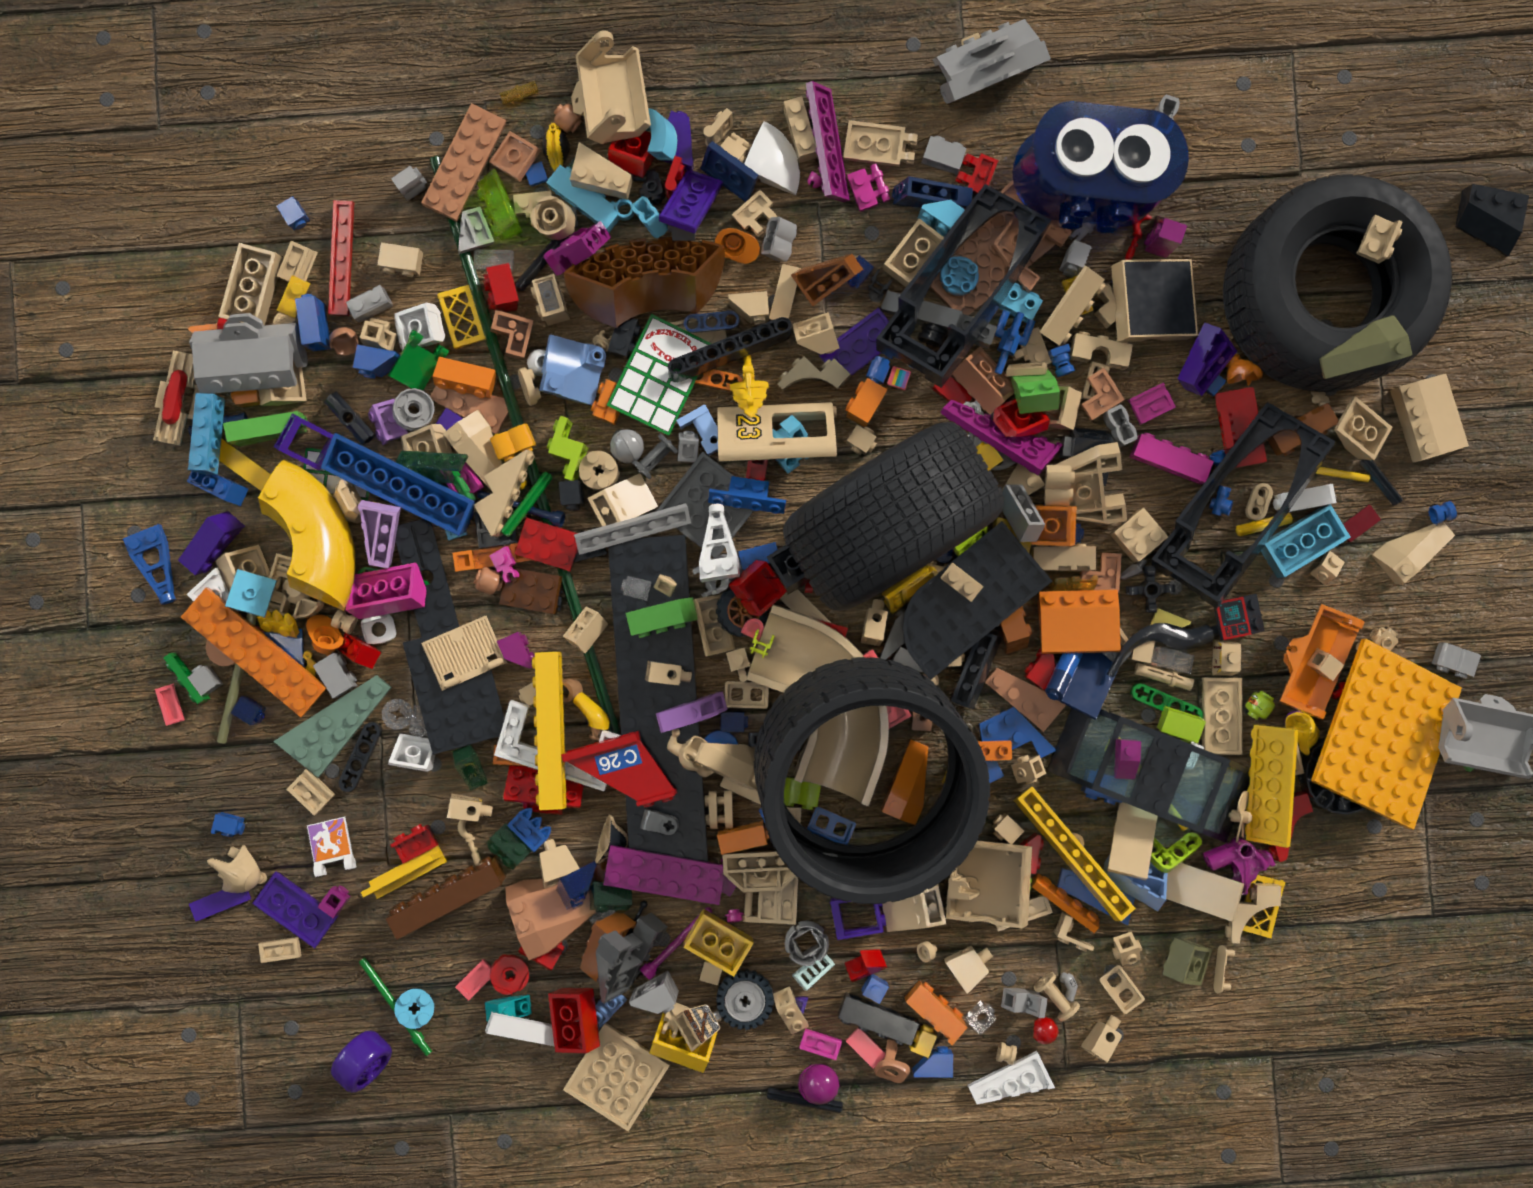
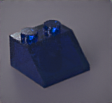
M595 861L559 879L556 890L567 910L570 908L577 909L584 904L583 901L586 899L596 868Z

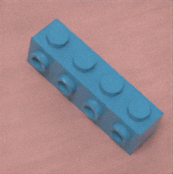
M195 394L188 470L199 474L218 475L225 399L215 394Z

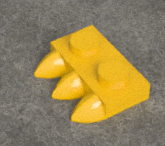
M267 610L265 618L257 616L261 629L266 632H275L285 637L290 636L297 638L299 634L297 623L289 613H286L283 618L277 610H274L272 614Z

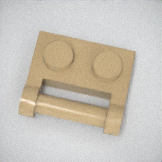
M726 108L723 112L720 111L714 118L715 122L704 128L706 147L712 141L718 144L732 128L733 114L729 109Z
M778 891L759 892L758 916L752 915L753 892H745L743 922L777 924Z

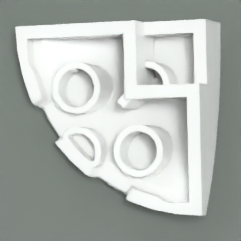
M763 122L744 164L759 175L758 179H761V182L796 195L800 179L796 152L781 131L771 124Z

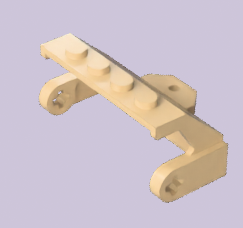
M608 31L596 33L576 54L579 81L576 83L571 96L573 113L584 116L587 138L600 144L638 137L651 126L639 49L632 46L624 55H605L614 45L613 35Z

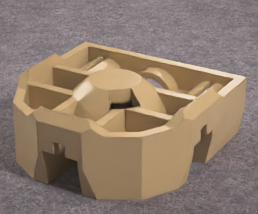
M276 553L269 578L277 580L271 598L273 602H270L268 607L269 612L277 610L284 616L288 613L290 604L294 603L296 607L294 614L291 615L294 619H303L316 615L323 609L325 603L320 600L310 599L311 596L289 587L287 578L289 567L282 564L290 566L292 557ZM281 577L287 578L282 586V592L276 591L281 584Z

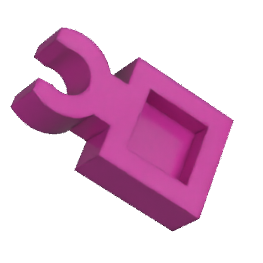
M505 546L490 555L497 572H503V580L506 583L511 582L509 578L511 573L514 578H519L518 571L512 567L516 562L509 547Z

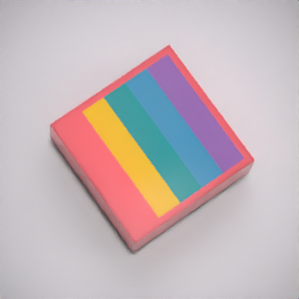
M893 366L887 385L905 391L911 372Z

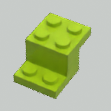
M560 416L559 420L556 419L553 431L555 433L553 438L549 439L547 449H549L548 453L553 457L569 462V464L566 463L563 474L567 481H574L579 479V466L587 454L588 447L584 443L568 439L573 423L568 418Z

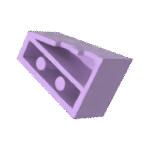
M361 500L358 504L365 537L364 542L368 563L372 566L389 568L393 558L401 507Z

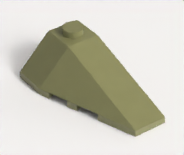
M1392 315L1371 322L1359 333H1355L1342 345H1338L1321 357L1319 361L1323 378L1327 379L1392 362L1413 354L1408 334L1396 317Z

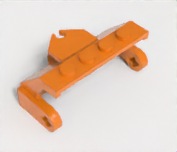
M1321 604L1308 634L1304 637L1292 639L1286 647V653L1283 654V662L1288 667L1290 676L1279 703L1323 720L1326 715V706L1341 671L1332 681L1319 675L1307 663L1318 648L1331 654L1344 665L1359 630H1362L1365 622Z

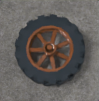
M731 588L723 593L717 602L716 614L718 615V623L730 635L746 636L741 633L744 626V616L748 619H759L763 625L767 621L769 609L761 616H754L752 618ZM733 600H736L737 608L730 606ZM729 609L734 610L736 614L730 617ZM738 616H740V625L733 621Z

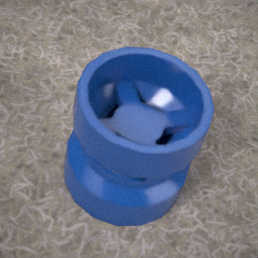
M1064 353L1051 359L1052 365L1056 368L1055 374L1057 378L1075 371L1074 366L1070 363L1071 357L1069 353Z
M1448 501L1444 502L1441 506H1430L1429 516L1434 524H1440L1444 520L1456 519L1457 511L1454 504Z

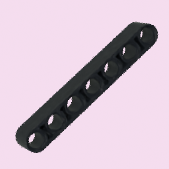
M780 317L676 357L668 363L669 378L673 382H682L784 342L791 336V321L786 317ZM749 341L751 344L747 345L744 342ZM732 348V349H734V350H733V351H727L726 349ZM710 355H715L716 357H715V358H709L708 356H710ZM692 362L699 363L697 365H691ZM674 369L681 370L679 372H673Z

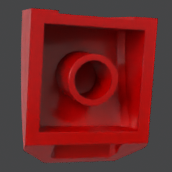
M1016 399L996 407L993 416L994 423L1005 437L1034 435L1047 430L1050 422L1048 416L1042 411L1020 414Z

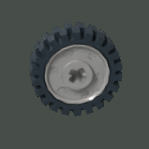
M740 969L734 977L729 974L721 982L717 992V1008L720 1016L733 1028L734 1026L740 1030L742 1028H745V1030H750L752 1027L753 1029L757 1028L758 1025H762L768 1019L772 1012L774 1004L772 987L769 981L762 974H758L757 971ZM743 996H748L747 1003H743Z

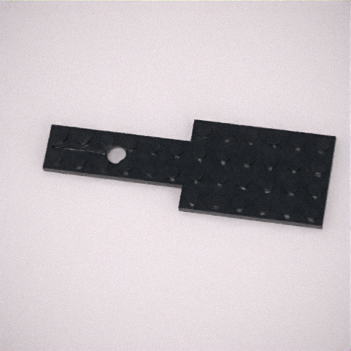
M421 519L398 525L396 544L402 565L417 563L420 572L429 570L434 576L433 581L425 585V607L414 609L422 638L403 642L432 754L500 736L505 718L492 670L442 691L421 644L460 627L432 523ZM451 672L443 677L446 681L453 678L454 675Z

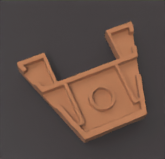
M1013 215L992 245L1009 268L1018 237V221L1015 215ZM1050 224L1043 238H1048L1061 248L1072 231L1068 229L1063 230ZM1027 267L1023 269L1018 277V281L1028 293H1030L1040 279V276Z

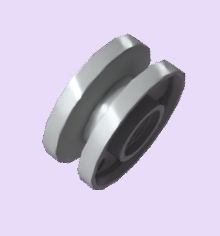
M416 388L402 391L395 398L392 409L393 418L396 423L408 431H416L426 427L431 422L435 411L431 397L424 391ZM415 406L419 412L412 414L408 408Z

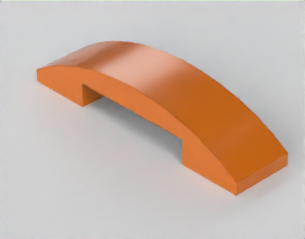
M518 543L506 545V547H509L516 564L532 561L531 559L515 555ZM505 546L454 552L455 572L495 567L490 555Z

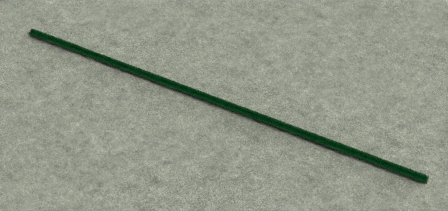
M439 156L430 158L434 176L442 162ZM448 218L458 250L461 221L460 218L457 222ZM470 251L459 254L514 428L524 423L496 333L490 332L492 320ZM535 458L527 469L531 487L540 477ZM544 490L536 500L539 509L551 512ZM541 517L543 523L555 526L548 519ZM557 568L559 576H562L561 583L573 621H575L582 612L571 573L570 571ZM592 645L586 654L584 653L599 705L609 718L610 726L608 731L620 735L611 701Z

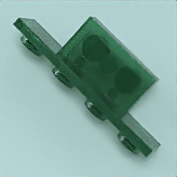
M401 451L395 462L406 468H411L414 472L435 482L453 483L455 476L451 471H461L468 459V455Z

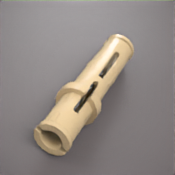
M1137 663L1134 669L1135 675L1166 683L1170 687L1176 686L1190 691L1194 684V679L1180 676L1176 672L1170 673Z

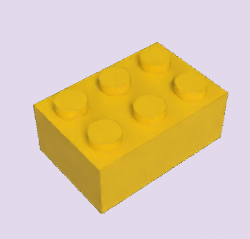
M705 909L701 911L683 942L685 949L733 977L754 944L753 937Z

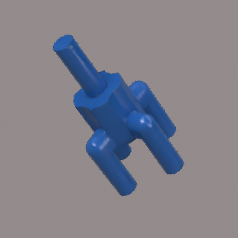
M1003 310L997 324L995 336L1001 338L997 348L1001 355L994 373L998 375L1002 374L1008 356H1014L1017 346H1026L1034 328L1035 321L1028 319L1023 335H1019L1018 330L1024 314L1021 312L1016 313L1008 331L1004 330L1010 312Z

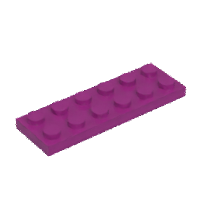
M814 81L806 83V97L810 105L809 115L813 123L812 133L816 141L815 151L819 159V173L823 182L822 191L825 197L844 203L850 201L832 92L830 88Z
M611 845L603 885L719 905L724 880L723 865Z

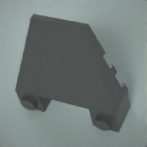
M653 913L640 916L636 921L633 933L622 937L616 930L608 934L605 933L600 937L599 945L596 949L601 1002L604 1004L630 989L641 972L639 967L644 960L647 962L650 959L651 955L649 952L654 946L658 947L668 926Z

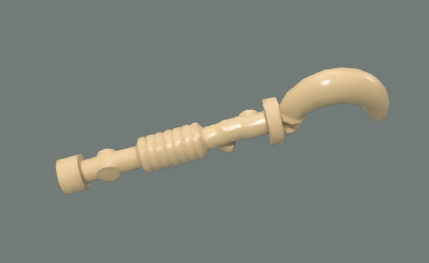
M459 820L458 832L468 842V846L472 851L471 856L475 866H477L481 858L477 852L478 848L474 846L473 840H475V837L467 833L465 829L467 820Z

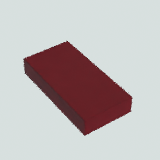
M1370 504L1342 523L1351 537L1347 539L1348 543L1381 520Z

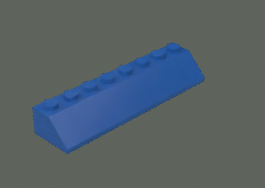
M334 433L322 463V469L458 536L467 531L473 517L475 501Z

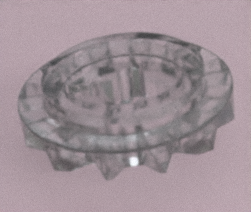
M393 699L383 707L382 719L391 729H403L411 722L413 709L408 702L402 699ZM399 708L400 713H402L405 716L399 717L398 720H396V716L390 712L397 711Z

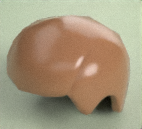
M347 327L337 328L329 335L330 348H334L337 355L348 356L354 354L357 345H360L356 332Z

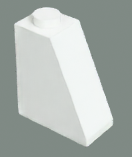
M1333 484L1304 489L1289 512L1337 503ZM1288 492L1274 495L1273 506L1277 512L1283 505Z

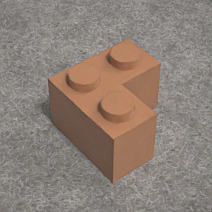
M495 310L490 332L509 337L505 356L523 360L534 320Z

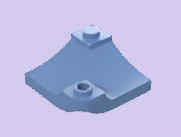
M549 335L541 371L543 375L539 391L592 406L595 401L600 374L606 360L604 349L596 345L584 344ZM595 352L599 354V359L594 357Z

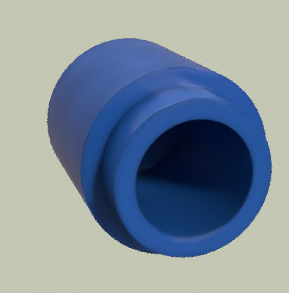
M876 356L870 364L866 378L871 379L877 384H883L890 368V361Z

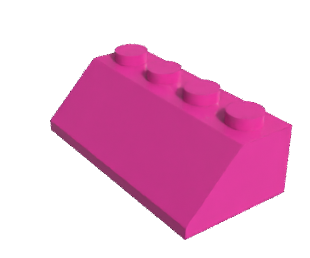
M410 563L355 574L346 611L358 619L425 607L426 587L418 564Z

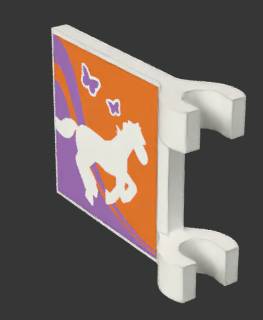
M345 817L307 825L315 877L327 875L325 863L344 859L345 870L357 868L352 854Z

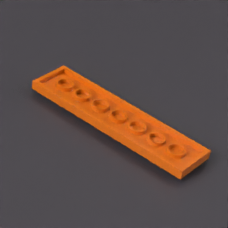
M205 588L181 618L298 716L303 717L327 689L325 685L235 609L225 607L226 602L210 588Z

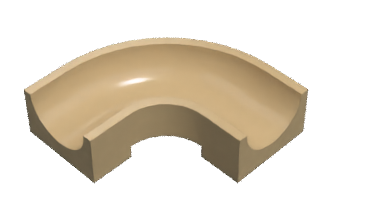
M773 604L759 642L769 644L772 635H775L770 650L767 649L766 651L768 653L767 656L765 655L762 658V654L755 652L747 674V680L785 693V690L792 683L799 680L806 673L815 671V668L837 660H850L851 658L863 657V655L848 639L825 623ZM758 644L757 648L764 651L765 647ZM869 706L850 710L837 715L817 728L804 742L794 770V780L801 783L811 782L834 789L856 799L863 805L869 806L887 752L889 737L887 707Z

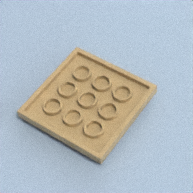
M604 1023L599 1031L600 1047L585 1053L563 1090L626 1131H629L667 1071L670 1063L660 1057L649 1054L650 1050L611 1025Z

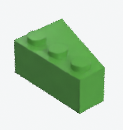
M693 597L678 599L626 613L631 636L638 635L639 638L650 636L651 631L656 630L658 634L668 631L667 627L674 626V629L686 627L685 623L698 620Z

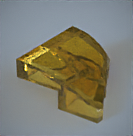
M1092 575L1090 580L1081 579L1079 576L1054 578L1049 583V591L1094 590L1098 582V575Z

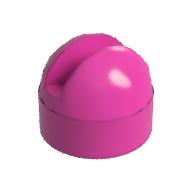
M812 171L808 177V185L810 186L814 182L812 188H818L823 183L822 178Z

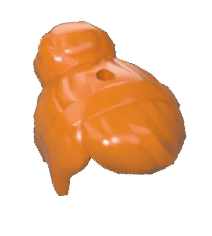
M1235 354L1225 366L1228 368L1226 377L1228 384L1247 380V385L1249 386L1252 381L1261 379L1263 371L1258 365H1255L1252 361L1241 359L1239 354Z

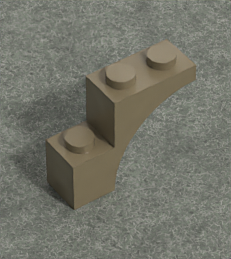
M799 357L793 362V368L789 372L785 371L778 380L780 382L778 385L785 391L796 382L806 379H818L832 384L839 390L852 375L835 359L832 361L828 359L821 368L823 370L820 372L806 357L802 359Z

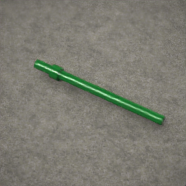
M363 958L359 961V964L395 1013L396 1000L367 959ZM406 1028L412 1036L411 1040L415 1045L419 1046L424 1055L430 1054L432 1050L424 1041L425 1037L423 1034L418 1032L417 1029Z

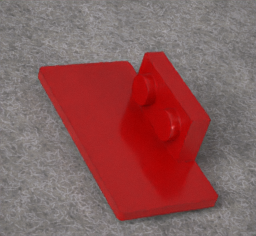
M1254 387L1215 394L1222 442L1226 455L1258 414ZM1264 443L1251 452L1235 468L1265 463L1267 459Z
M509 766L503 796L504 801L523 803V808H532V812L562 815L563 809L539 810V806L536 805V794H539V786H536L535 777L538 774L537 769L528 766ZM566 779V807H581L583 784Z

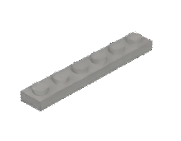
M685 503L574 534L580 555L691 523L688 506Z

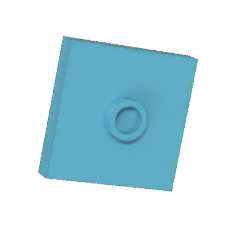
M237 569L225 607L265 618L277 580Z

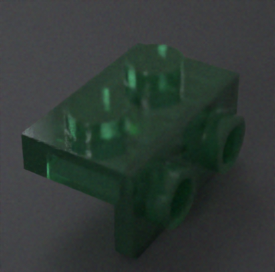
M507 823L486 842L488 849L493 854H497L507 868L513 870L532 851L507 826Z

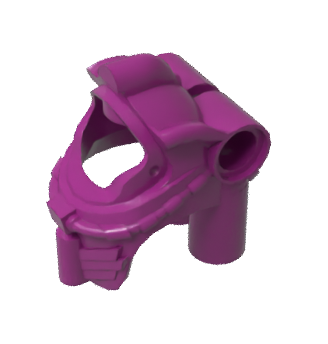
M1234 837L1229 843L1203 852L1204 861L1212 871L1231 864L1233 869L1232 880L1244 883L1241 895L1248 894L1250 884L1256 879L1259 871L1267 870L1269 866H1275L1273 857L1268 851L1256 850L1251 843L1239 837L1238 843L1236 842L1237 837Z

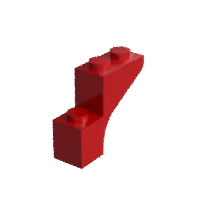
M1302 791L1294 793L1291 838L1294 825L1298 819L1305 814L1313 812L1308 793ZM1269 845L1268 852L1274 860L1283 862L1287 859L1290 847Z

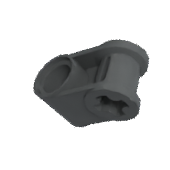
M645 808L640 828L671 835L678 830L679 820L675 816ZM672 821L674 827L669 830L665 823Z

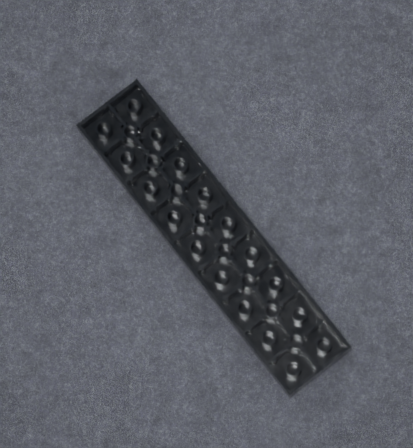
M686 536L637 538L608 547L621 735L639 730L641 742L673 788L677 789V793L673 796L672 800L667 802L658 800L655 801L654 805L645 808L675 816L679 820V828L671 835L641 829L640 826L645 808L643 805L637 806V801L625 794L629 848L709 862L703 777L696 771L685 769L681 765L679 757L668 751L667 744L672 736V730L661 733L656 713L697 700L692 621L685 623L686 627L674 629V626L667 627L668 631L657 634L655 630L650 632V636L639 638L638 635L631 636L626 613L678 599L690 598ZM660 574L671 577L677 584L671 597L654 588ZM655 661L681 665L682 670L692 671L691 681H680L679 685L648 682L645 680L647 662ZM668 671L667 676L672 677L674 672ZM699 722L677 728L680 730L677 743L684 744L693 736L700 737ZM672 821L665 823L669 830L674 827Z

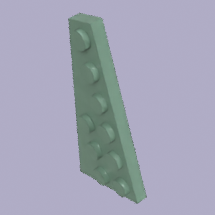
M378 675L374 676L273 742L315 776L320 777L392 687Z

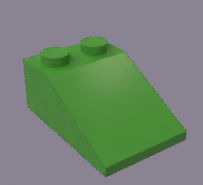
M1048 368L1046 374L1009 376L1020 414L1059 409L1060 390L1056 378Z

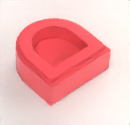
M749 619L745 622L741 633L754 639L755 633L759 629L756 638L759 641L764 625L759 619Z

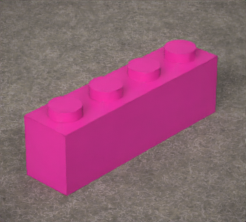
M1150 433L1137 436L1129 458L1200 485L1207 481L1214 462L1209 460V456L1198 453L1196 455L1191 453L1189 448L1180 446V448L1175 447L1171 441L1157 440Z

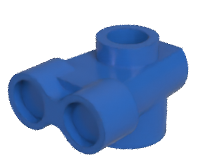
M1219 485L1217 497L1212 498L1210 509H1213L1212 514L1220 516L1222 514L1227 516L1230 514L1233 501L1227 498L1231 488Z

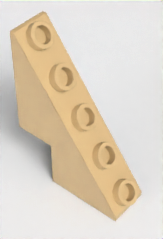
M523 451L484 476L493 493L474 504L492 537L503 535L501 530L506 520L512 514V505L519 497L521 483L526 480V471L534 460L535 455L533 451Z

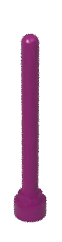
M710 907L705 908L706 911L712 913ZM699 915L652 962L645 963L640 968V971L649 980L656 975L657 967L685 940Z

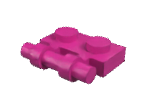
M877 164L870 166L872 171L870 175H867L865 168L847 175L860 212L878 206L876 199L878 197H882L883 202L890 200L888 186H885L882 170H879ZM876 181L878 190L873 191L870 182Z

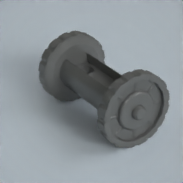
M661 433L658 435L661 441L640 462L637 460L632 461L638 468V472L640 474L643 473L649 480L652 478L649 472L670 451L675 454L678 452L672 445V442L667 440Z

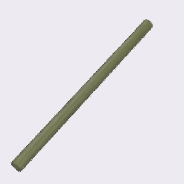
M248 613L246 619L255 626L257 616ZM236 663L216 742L222 744L227 742L244 670Z

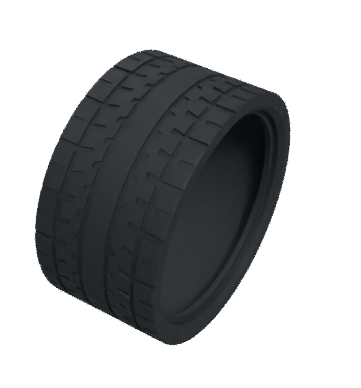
M856 657L850 660H837L815 668V671L806 673L799 680L792 683L785 690V693L777 698L772 708L768 711L763 721L764 724L761 725L754 751V775L770 840L781 860L787 864V867L794 875L811 888L814 887L816 891L829 897L831 896L846 902L852 901V903L884 904L890 901H901L921 894L924 890H929L943 879H946L956 870L957 866L963 863L979 839L978 836L983 830L989 809L988 798H990V778L983 751L976 737L944 692L925 675L920 674L909 666H904L892 660L885 661L882 658ZM891 706L910 710L936 724L944 732L947 743L948 767L943 788L932 808L916 825L906 832L875 844H840L810 832L793 817L784 804L785 781L795 754L817 728L837 715L862 707ZM823 853H834L838 857L828 856Z

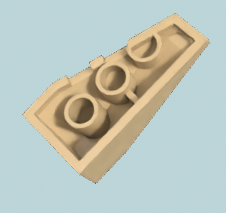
M701 742L694 761L742 787L757 791L754 775L755 749L745 744Z

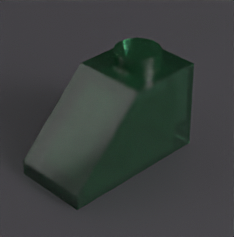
M471 744L452 751L455 768L470 790L488 784L479 757Z

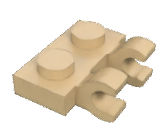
M759 190L732 214V217L744 230L750 227L752 232L757 237H760L764 232L756 220L764 215L769 221L771 217H777V215L770 209L773 203Z

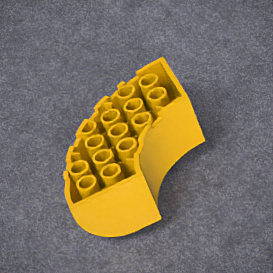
M284 459L270 475L258 500L261 513L280 525L286 531L293 545L292 560L287 571L289 587L344 611L350 598L355 577V548L348 521L333 495L320 481L300 466Z

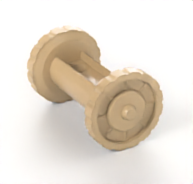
M1051 972L1043 976L1035 984L1034 990L1036 992L1045 991L1060 1010L1057 1018L1062 1022L1072 1017L1078 1011L1080 1004L1077 1001L1068 1002L1053 983L1056 975Z

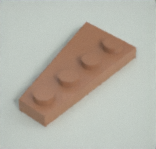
M435 386L430 395L432 401L464 418L479 410L489 423L494 434H498L509 414L504 398L491 395V399L486 397L478 398L473 394H461L455 390L448 388L440 389Z
M995 668L985 680V684L1015 707L1017 711L1042 732L1047 729L1066 706L1057 700L1050 699L1044 690L999 668Z

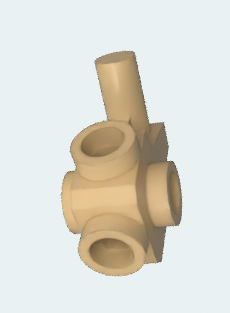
M1384 627L1375 628L1370 633V639L1375 644L1391 651L1398 643L1396 638L1398 633L1390 627L1387 629ZM1359 642L1356 645V650H1358Z

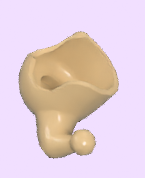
M673 729L667 749L679 757L681 765L689 771H696L702 777H708L715 773L694 761L701 742H706V740L699 736H693L686 743L680 744L677 743L680 730Z

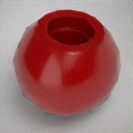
M1048 1017L1038 1018L1034 1021L1033 1038L1038 1043L1045 1045L1056 1040L1059 1033L1056 1022Z

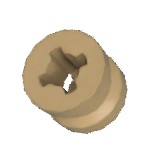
M1000 1042L996 1061H1005L1008 1065H1013L1017 1047L1014 1045L1007 1046L1004 1042Z

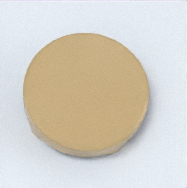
M520 368L518 369V377L525 399L530 406L536 405L541 395L538 387L535 388L533 380H535L532 369Z

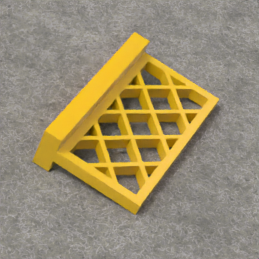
M437 845L369 881L371 887L362 891L361 894L363 897L374 893L378 899L447 861Z

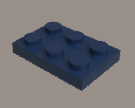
M712 141L708 145L700 169L709 176L722 180L724 187L746 202L752 194L759 175Z

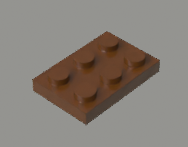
M513 568L518 571L519 578H514L511 573L509 575L510 583H506L503 580L499 604L556 614L562 576Z

